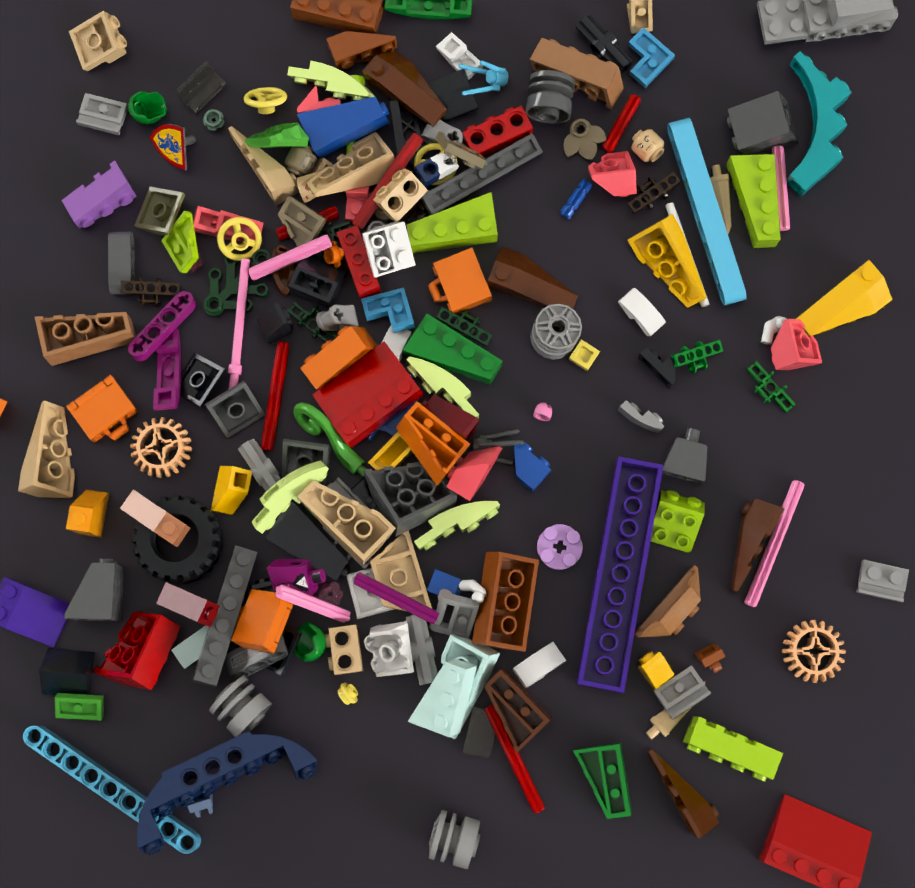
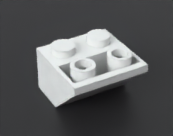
M392 222L362 233L374 278L416 265L405 222Z

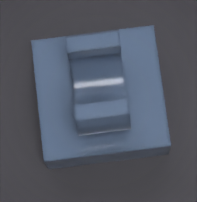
M213 794L207 797L201 795L194 799L195 802L187 806L189 812H195L198 818L201 817L200 810L206 808L209 814H212Z

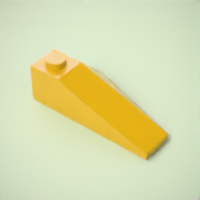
M673 214L628 239L637 258L643 264L646 263L654 271L653 274L657 278H661L669 286V290L687 308L707 298L684 233Z
M868 260L796 319L803 322L805 325L803 330L808 336H812L862 317L873 315L888 304L892 297L884 276Z

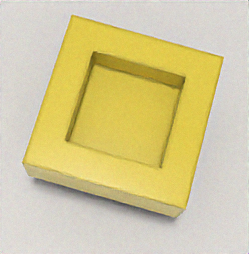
M581 339L569 360L588 371L600 351Z

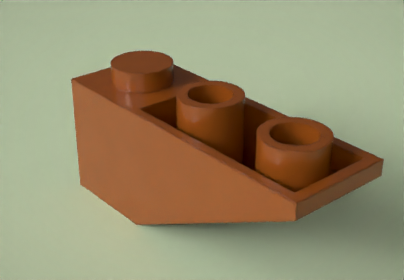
M345 31L326 38L328 49L337 69H349L355 63L370 61L378 54L392 52L397 48L396 36Z

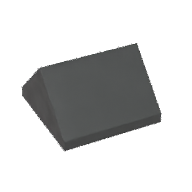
M245 381L205 404L227 438L265 416L264 411Z
M283 439L281 478L300 467L320 460L329 468L330 446L327 444ZM326 476L325 479H324L322 482H320V483L326 484V482H327V476Z

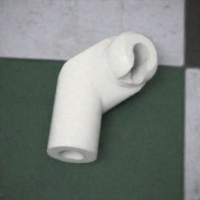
M777 316L767 321L764 325L761 343L772 345L774 333L779 332L784 320L787 318Z
M473 579L462 580L459 584L460 590L474 592L472 600H476L478 603H482L484 597L487 596L486 589Z

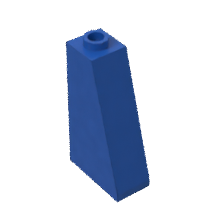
M376 97L297 114L306 135L309 137L313 151L320 159L390 123L386 116L390 113L385 103H380Z

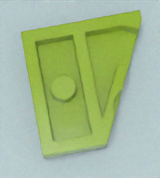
M183 211L174 223L170 235H165L161 240L181 273H187L199 258L193 217L189 211Z

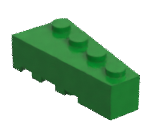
M429 314L425 315L402 350L404 357L419 358L433 363L446 371H452L488 385L492 383L502 368L503 363L496 356Z

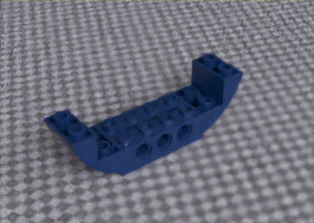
M250 731L243 733L161 773V780L151 790L139 816L137 846L143 855L148 853L150 856L161 851V846L166 843L155 817L164 818L173 813L172 809L180 805L182 808L187 807L195 802V798L201 795L207 797L217 791L216 788L223 784L230 786L239 780L238 777L247 774V776L253 775L260 770L259 767L267 763L273 765L282 759L281 756L285 755L295 779L301 778L306 780L315 774L317 760L305 748L286 738L268 734L251 735ZM234 758L241 759L240 762L236 764L230 763L231 760ZM211 769H219L216 774H209ZM190 779H197L193 785H187Z

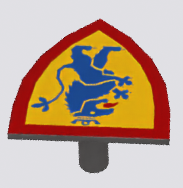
M174 124L162 125L155 129L149 138L157 151L170 164L187 170L186 146L196 142L195 136L185 137V128Z

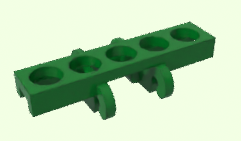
M717 340L705 345L698 341L695 345L699 347L690 350L687 346L681 347V351L684 352L671 356V359L674 358L675 361L674 368L687 364L692 374L696 373L699 368L706 370L708 365L705 357L723 352L721 341ZM714 344L718 345V350L716 351L713 349ZM705 347L710 349V353H706ZM679 356H682L683 362L681 363L678 361Z
M757 361L747 369V372L760 385L755 386L756 390L754 393L759 392L765 399L763 403L766 401L771 402L770 398H772L785 413L796 405L784 392L788 386L785 385L780 389L770 378L775 373L774 371L768 374ZM753 367H757L760 370L758 375L752 370ZM761 375L766 376L763 380L759 378ZM767 384H773L775 386L774 391H768ZM781 393L782 399L779 400L777 396ZM783 400H787L790 403L788 408L782 403Z

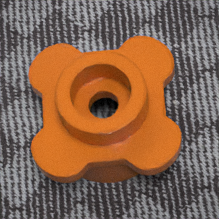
M331 241L332 246L324 250V259L328 264H334L338 268L341 266L340 261L343 259L344 251L337 246L335 241Z

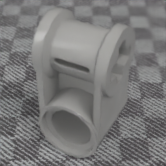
M439 120L434 127L427 124L421 135L423 141L427 144L438 143L435 137L438 131L445 133L448 139L454 142L457 140L463 144L462 132L458 128L444 123L442 120Z
M333 305L328 311H321L316 316L318 326L324 331H340L345 326L359 327L354 305Z

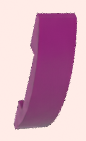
M178 328L156 349L158 353L157 387L154 389V411L177 409L181 389V347ZM156 330L155 338L159 336V330Z

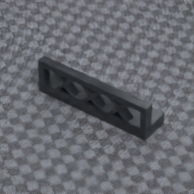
M398 100L390 101V110L398 155L407 142L404 139V135L408 129L421 136L418 117L413 114L411 121L406 123L401 119L400 112L408 110L399 106ZM422 144L420 145L416 153L423 147ZM409 161V163L407 164V166L405 167V169H406V170H409V169H408V166H410V167H411V170H410V171L413 173V172H414V164H412V163ZM409 181L405 182L403 186L404 191L409 188Z

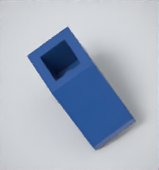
M526 442L523 445H513L515 478L533 493L551 472L550 464L541 456L537 458L532 453L533 449Z

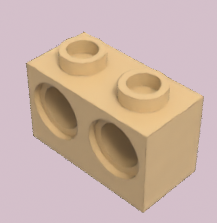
M403 168L392 176V181L387 186H383L377 191L373 201L390 219L398 222L428 190L411 171ZM406 181H409L410 186L404 191L403 186ZM394 196V203L389 207L388 200Z
M349 625L328 628L329 634H325L326 646L331 648L332 657H328L330 671H334V675L362 672L363 663L358 626ZM341 632L347 633L349 637L345 645H339L336 641L337 635ZM344 655H348L352 661L350 667L346 669L339 665V660Z

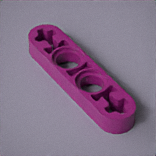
M182 291L175 295L130 342L128 351L134 360L144 361L149 358L195 309L196 302L190 292ZM167 315H175V319L172 322L164 321ZM154 330H159V331H160V334H159L158 337H156V338H150V337H149V335H150V333H151L152 331H154ZM137 348H139V349H142V348H143V351H142V352H140V351H137V352H136V349H137Z

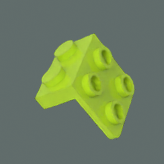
M661 490L653 523L651 542L690 552L705 514V503L695 497L686 498L680 496L675 491L668 490L666 492Z

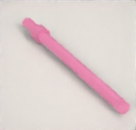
M241 259L231 364L228 366V374H230L229 389L238 384L239 375L242 372L240 359L249 277L248 269L250 267L249 259Z

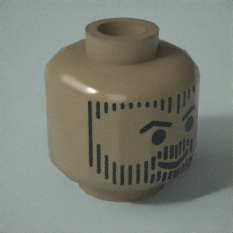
M292 146L285 159V164L288 166L286 169L299 177L311 173L317 157L313 154V148L310 146Z

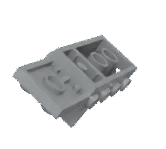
M761 0L757 3L764 45L805 39V42L821 41L851 35L884 32L890 30L898 18V10L894 6L893 0Z

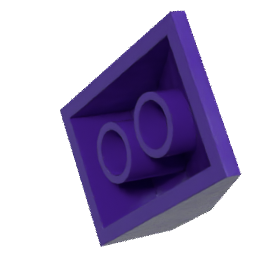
M4 577L0 585V627L55 648L67 621L64 616L70 603L11 578Z

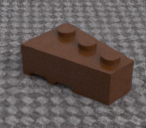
M504 667L484 685L514 745L513 747L516 753H518L552 717Z

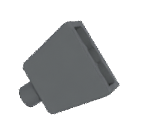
M687 428L685 439L676 437L663 464V475L697 484L705 482L708 447L705 444L698 443L699 430Z

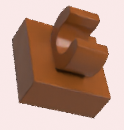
M715 643L694 653L698 662L705 668L709 666L714 673L723 669L719 660L724 658L725 655L722 649Z

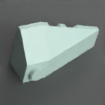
M451 634L442 653L441 663L444 665L447 661L459 659L477 666L462 724L463 727L484 685L491 676L500 653L488 646L472 644L471 639ZM458 734L451 736V738L456 739Z

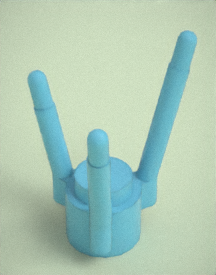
M482 60L480 64L491 70L459 64L458 67L461 69L485 74L486 81L491 85L463 91L462 95L500 91V87L506 86L509 75L506 68L497 67Z

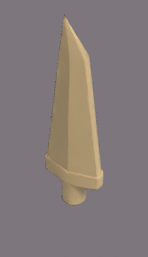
M713 165L711 167L713 177H710L727 233L729 234L732 227L729 174H722L720 165Z
M664 709L650 719L654 726L646 732L647 736L651 740L659 733L664 737L668 736L670 731L690 709L673 720Z

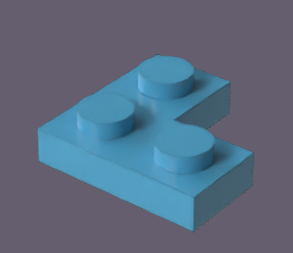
M644 27L628 42V46L642 58L630 70L629 75L644 88L675 58V54Z
M404 287L361 299L367 321L389 316L393 333L415 328Z

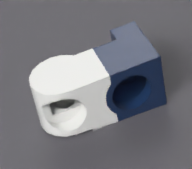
M443 152L416 165L414 175L427 189L436 181L454 173L459 168V165L455 159L446 156Z

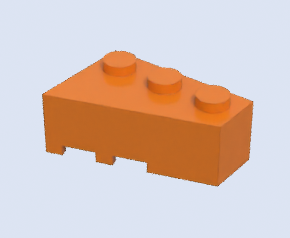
M345 326L338 332L339 336L333 341L329 340L321 346L322 350L318 354H312L305 359L304 362L306 364L300 369L315 389L322 388L361 359L366 353L378 346L366 328Z
M417 401L396 427L436 485L441 482L470 446V443Z

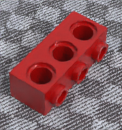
M522 105L517 108L510 107L502 115L497 117L491 116L478 126L471 125L462 132L463 143L485 158L533 133V127ZM517 120L522 124L520 126H513L511 122ZM498 129L502 134L493 135L491 131ZM475 138H479L483 142L480 144H473L471 141Z
M358 225L336 232L360 300L381 293L377 277H373L366 247Z

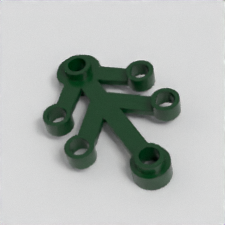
M264 249L254 252L253 262L249 268L260 264L259 259L261 257H265L266 261L271 259L269 252ZM226 256L224 257L226 263V288L220 294L219 282L223 277L221 271L218 268H212L208 272L210 295L204 299L203 308L210 316H218L224 310H236L237 301H227V299L231 295H238L240 275L235 278V267L238 265V261L228 263L229 258ZM214 272H218L219 276L218 278L214 279L212 278V274ZM264 283L248 285L247 295H257L260 298H264L269 294V289ZM261 287L266 288L263 294L258 293V289ZM246 298V302H248L250 306L249 308L245 309V313H249L253 309V304L249 299ZM214 302L218 303L216 309L211 308V304Z

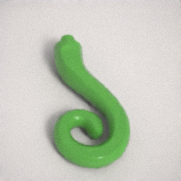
M300 402L296 404L293 413L298 424L313 436H319L324 431L339 461L353 475L358 472L362 477H365L363 472L367 469L363 466L365 460L345 443L329 419L321 411L308 403Z

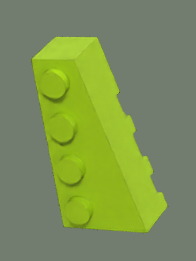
M775 154L730 156L726 166L732 178L733 188L736 190L739 199L740 209L745 217V224L753 248L776 247L781 239Z
M492 192L406 225L412 253L497 242L498 237Z

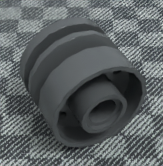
M541 70L532 73L529 80L528 93L530 95L527 97L526 115L535 121L550 124L563 123L570 120L572 101L570 99L573 98L575 85L573 77L566 73L552 70Z

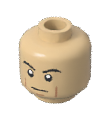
M652 129L639 130L632 138L634 141L632 151L644 162H654L664 152V141Z

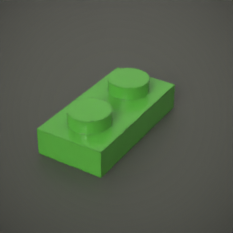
M57 693L55 696V718L102 721L104 717L103 695Z

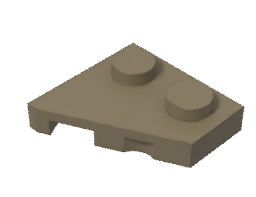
M438 131L435 139L444 149L446 156L452 159L459 157L463 159V163L471 168L478 166L483 169L487 160L480 153L459 141L454 142L448 139L445 133Z
M288 196L278 213L280 220L287 227L288 234L291 239H294L298 247L316 239L327 221L326 218L292 196Z

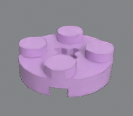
M556 524L546 528L537 542V553L541 561L553 570H565L573 566L580 559L583 550L579 533L572 527L564 524ZM558 541H562L563 545L566 546V550H562L561 554L557 553V549L553 548V545L558 544Z

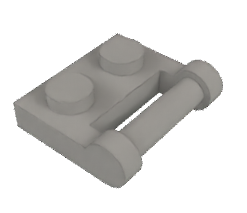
M447 589L440 590L436 609L439 616L434 624L429 623V628L438 633L453 634L469 639L480 603L471 598L452 594ZM447 604L454 606L449 623L443 622Z

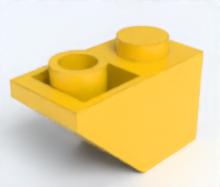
M220 466L211 511L233 515L248 494L252 471L234 466Z
M648 652L638 660L641 664L636 668L653 689H657L674 676L673 671L661 652Z

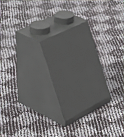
M779 91L728 109L729 117H727V123L730 130L733 129L735 137H732L734 148L743 155L769 150L774 146H787L799 143L788 102Z
M99 559V563H91L65 612L64 618L75 621L121 622L125 567L118 565V561H113V559Z

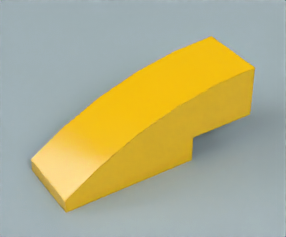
M397 432L368 463L375 470L384 469L386 466H393L394 468L404 462L413 452L400 433Z

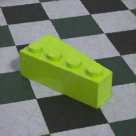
M692 716L682 741L688 744L686 749L700 754L701 750L709 753L708 758L722 763V760H726L731 763V768L740 772H744V769L752 771V777L765 782L766 778L774 779L783 753L759 742L748 740L747 737L738 733L729 732L718 724L708 723L702 717Z

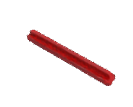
M412 133L353 219L352 223L355 226L358 225V228L364 229L379 207L373 201L377 191L381 187L387 186L397 171L405 169L423 142L421 136Z
M278 342L276 347L261 441V449L265 451H272L274 447L290 347L289 343Z
M493 704L486 707L484 711L534 813L543 811L545 806L519 752L516 753L498 712H496Z

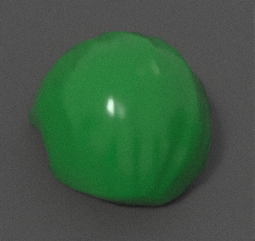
M137 92L130 98L128 104L130 115L141 124L149 125L156 123L166 115V102L158 92Z
M307 621L296 630L301 632L302 635L294 651L295 655L304 662L318 659L326 649V636L323 631L310 621Z

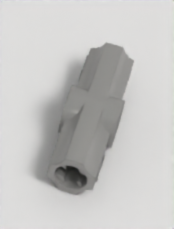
M255 439L245 442L238 448L251 468L252 475L265 491L281 479L279 472L271 460L265 456Z
M416 615L407 616L413 662L415 661L419 685L430 684L434 681L438 672L434 660L436 656L432 637L429 636L427 621Z

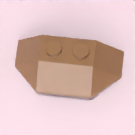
M694 565L687 571L634 633L635 638L670 636L672 633L677 635L685 626L682 623L687 616L690 618L694 616L699 610L697 604L701 601L697 566Z

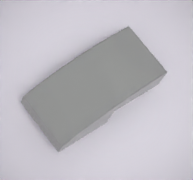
M626 400L618 409L628 420L646 430L659 433L665 427L662 424V418L654 412L652 414L648 410L642 416L640 414L641 410L633 402L629 403Z

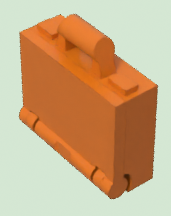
M473 248L433 263L434 267L432 269L438 278L431 282L428 288L435 303L448 302L449 311L458 314L466 309L469 310L492 301L491 292ZM441 284L445 296L441 297L437 285Z
M111 374L66 406L88 438L94 443L104 435L109 436L114 441L119 439L129 431L126 420L138 412L137 408ZM121 423L123 424V425H121L120 427H118L116 430H114L113 432H110L111 430H113L114 428H116V427H117L118 425H120Z
M251 589L245 606L240 608L235 624L236 629L231 641L242 648L274 654L290 615V610H292L293 603L277 598L276 592Z

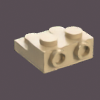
M102 11L69 31L83 70L89 71L103 62L110 64L127 54L125 50L127 41L119 34L118 28L120 23L114 15Z

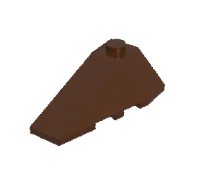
M396 51L376 55L362 71L369 86L392 101L398 100L400 106L432 127L435 126L447 111L413 63Z
M506 247L501 248L488 279V287L490 289L543 308L553 304H563L574 309L578 298L575 293L527 256Z
M756 498L751 503L746 502L741 511V514L744 516L740 523L730 592L736 593L740 589L752 568V559L755 560L763 549L762 540L771 535L784 508Z
M653 749L646 750L690 834L699 839L718 825L719 822L716 817L719 816V813L714 804L711 803L709 805Z

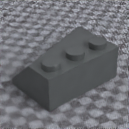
M420 462L407 463V466L393 468V466H386L380 470L372 471V469H365L363 471L373 501L381 514L396 528L393 532L395 536L413 529L438 514L455 507L458 495L446 487L449 483L447 478L444 477L436 485Z

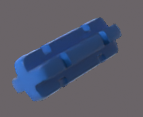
M581 180L578 188L575 189L568 199L567 205H564L561 209L560 214L566 219L572 217L574 210L579 207L585 195L590 191L592 184L589 181Z

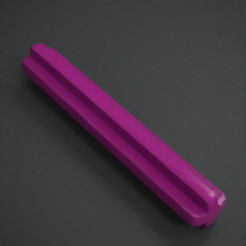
M358 572L354 578L353 583L431 624H434L439 616L437 611L361 572Z

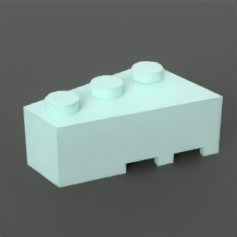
M459 659L445 662L408 722L447 737L460 733L477 666Z

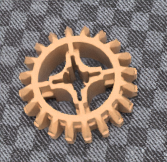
M161 417L159 424L155 418H152L151 426L144 422V430L139 427L137 428V432L140 433L139 437L136 435L132 436V439L137 441V443L130 444V448L137 450L131 453V457L137 458L134 464L136 466L141 465L140 471L143 473L148 470L150 477L155 472L157 478H162L163 472L166 477H171L170 470L178 474L177 466L180 465L183 468L186 466L182 460H190V456L185 454V452L192 451V447L185 446L191 442L189 437H185L188 431L186 429L181 430L182 425L180 423L174 426L175 421L173 419H170L166 424L164 417ZM161 431L174 433L177 440H165ZM153 434L152 443L145 446L146 441ZM161 443L165 445V447L162 448V454L160 451L157 450L158 448H160ZM178 447L175 457L170 461V453ZM157 455L162 465L149 463L145 456Z
M811 620L809 625L806 621L801 622L802 629L798 625L793 626L795 633L791 631L787 633L791 641L783 640V644L789 646V649H782V653L789 654V657L784 658L783 661H791L792 663L788 666V670L792 671L796 668L794 676L799 677L803 673L802 679L805 682L810 677L812 683H817L818 677L822 682H825L827 679L826 674L828 677L833 678L835 675L832 669L835 671L841 670L840 666L836 663H844L845 659L839 657V654L846 653L844 649L839 650V645L844 644L843 640H836L840 633L835 632L831 634L833 626L830 625L825 629V622L823 621L819 622L818 626L816 620ZM810 632V638H807L806 646L797 648L801 637ZM817 633L827 640L830 648L821 645ZM814 648L818 649V651L824 652L815 654L814 657H812L813 654H810V652H804V650H810ZM797 655L806 657L810 669L801 664ZM824 655H830L826 666L818 670L821 658Z

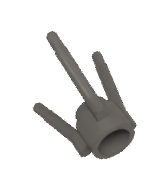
M519 429L490 435H480V438L473 439V451L495 446L523 445L524 441L492 442L491 440L518 434L520 432ZM497 457L495 461L503 464L514 465L513 461L506 460L504 458Z

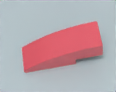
M198 206L193 218L194 230L197 233L217 237L220 227L227 220L243 216L223 210L218 212ZM250 219L258 226L260 232H262L264 223ZM240 224L241 231L247 234L250 239L255 240L252 229L245 224ZM233 225L226 230L224 239L231 240L235 234ZM237 237L236 241L243 242L244 238Z

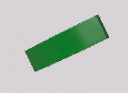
M385 0V10L404 16L425 19L471 17L472 0Z

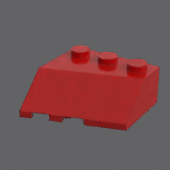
M134 612L118 634L119 641L112 649L108 648L104 654L107 658L101 667L96 665L92 673L124 686L152 690L158 681V675L164 663L168 659L169 651L177 639L181 626L161 614Z

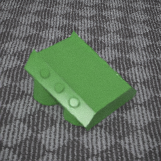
M298 122L284 123L245 139V143L250 147L261 148L308 147L309 137Z

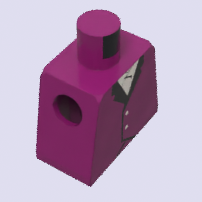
M276 559L267 567L274 592H276L277 586L283 584L312 596L318 590V583L326 581L325 571L323 569L313 570L309 559Z

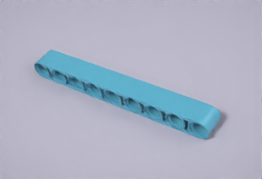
M685 118L668 123L667 131L720 300L724 306L746 300L743 280L690 118Z
M30 726L24 731L23 740L26 745L139 822L140 813L147 799L146 796L45 726ZM35 730H38L41 734L38 742H35L32 738ZM54 743H57L60 747V751L56 756L51 752V746ZM72 756H76L79 760L76 769L70 766ZM91 769L96 770L98 773V778L95 782L91 781L88 777ZM110 782L115 783L117 786V791L114 795H111L107 790ZM129 795L136 799L134 808L127 806L126 799ZM172 814L164 818L155 817L165 842L178 851L189 854L200 846V835ZM167 822L172 823L175 827L172 835L167 834L164 830ZM186 835L191 836L194 840L192 848H187L183 843Z

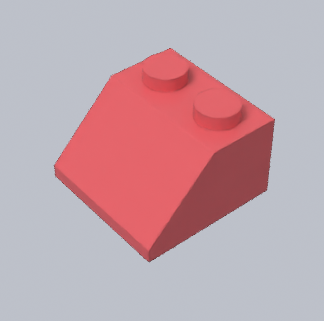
M496 446L471 451L465 458L460 457L447 476L450 481L446 487L470 501L485 481L503 448Z

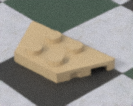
M408 530L370 561L373 576L376 581L432 609ZM380 598L383 607L406 611Z

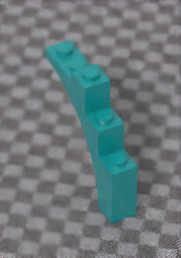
M800 51L793 57L790 67L798 75L807 91L812 108L813 127L806 155L799 166L789 175L787 184L799 197H802L843 159L840 149L832 145L831 142L844 131L848 124L845 118L840 113H836L835 110L848 99L852 92L849 90V86L837 77L830 82L827 75L813 65L811 58Z

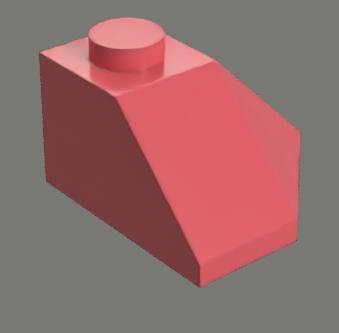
M628 151L607 153L601 157V162L598 164L593 162L588 166L592 180L613 196L628 197L631 194H637L636 169Z
M799 319L784 320L771 347L772 362L776 370H792L822 363L818 342L813 335L808 336L803 330L805 325Z

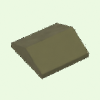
M149 187L134 227L159 236L170 235L185 194L178 191Z

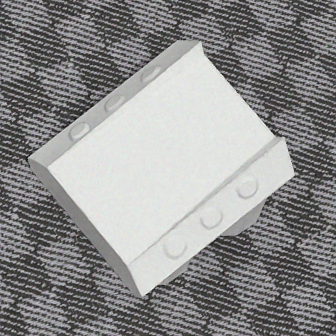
M407 620L398 623L380 624L370 628V634L364 639L366 649L373 653L371 666L376 673V677L414 672Z

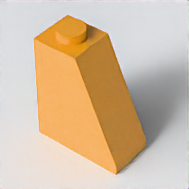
M85 490L70 505L66 529L79 535L102 538L109 493Z

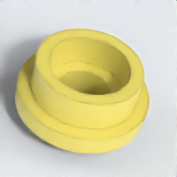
M346 682L341 684V688L337 690L341 700L346 705L356 703L358 701V691L354 685L347 684Z

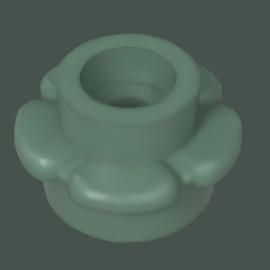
M215 109L208 110L204 115L203 123L209 130L215 131L217 128L223 127L225 122L223 120L224 115Z

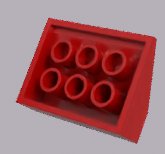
M384 341L312 395L345 443L353 448L424 394Z
M784 794L758 860L820 888H858L872 832Z

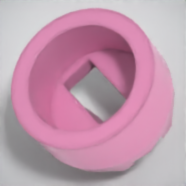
M540 403L536 406L533 416L541 421H550L552 408L546 403Z

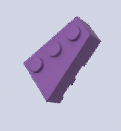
M115 160L110 163L111 169L103 175L99 172L94 175L95 181L87 187L82 184L61 200L79 229L91 226L95 222L94 220L112 214L114 209L121 205L126 206L137 197Z

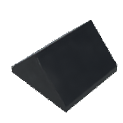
M48 648L39 669L42 694L55 696L57 693L89 695L95 652Z

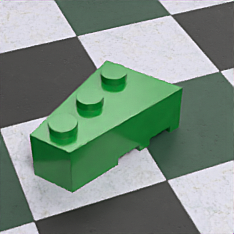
M621 743L574 749L573 752L606 818L631 816L632 807Z

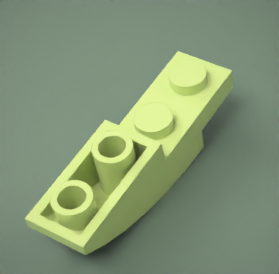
M310 61L309 69L290 66L288 68L287 75L294 78L295 83L307 85V81L315 82V86L324 87L327 91L333 93L334 98L345 100L346 96L354 97L353 100L357 101L375 97L358 80L332 66Z
M410 356L406 359L408 365L406 369L414 378L418 376L422 380L421 386L428 394L433 393L438 396L443 391L444 394L442 396L446 401L451 404L454 403L457 407L479 419V413L467 401L471 396V391L461 381L433 363Z
M320 460L300 467L276 482L260 498L264 508L252 520L255 529L262 534L265 530H269L275 524L276 517L288 509L291 504L290 501L293 499L300 504L301 501L297 496L312 481L322 482L327 476L329 468Z
M480 501L463 504L444 511L428 520V524L432 529L416 539L414 543L419 551L423 548L427 551L437 544L435 540L442 535L444 538H447L456 531L454 528L456 526L459 527L462 533L466 530L470 533L480 526L478 522L486 517L489 520L498 514L497 509L500 508V504L498 501Z

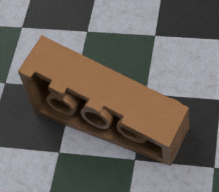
M541 38L530 58L534 71L552 70L570 75L575 80L573 91L576 92L580 89L588 95L589 99L596 102L598 98L606 102L605 107L611 110L624 89L619 67L611 61L604 62L595 55H586L571 46L565 47L553 39Z
M127 312L97 313V315L87 316L85 314H76V316L64 317L63 315H55L49 318H44L43 316L35 317L43 357L51 366L130 344L136 337L133 321Z

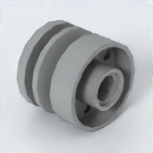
M553 304L545 307L536 317L531 330L530 338L533 348L544 358L552 360L567 356L581 336V319L576 311L567 305Z
M245 676L230 683L217 696L209 709L213 715L223 709L217 718L219 721H223L229 716L232 718L226 728L234 737L255 728L265 717V713L272 705L262 693L257 694L253 698L250 697L255 688L253 684H250L244 690L242 689L248 682Z
M441 810V814L434 822L429 841V859L434 860L437 850H441L440 862L444 863L448 853L453 854V866L468 870L471 857H475L481 835L478 834L480 820L465 816L461 826L456 825V813H453L449 823L445 822L447 811Z

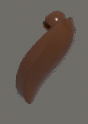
M278 245L273 250L271 258L289 251V249L284 245ZM295 263L271 273L276 288L283 296H288L291 293L288 285L296 270Z

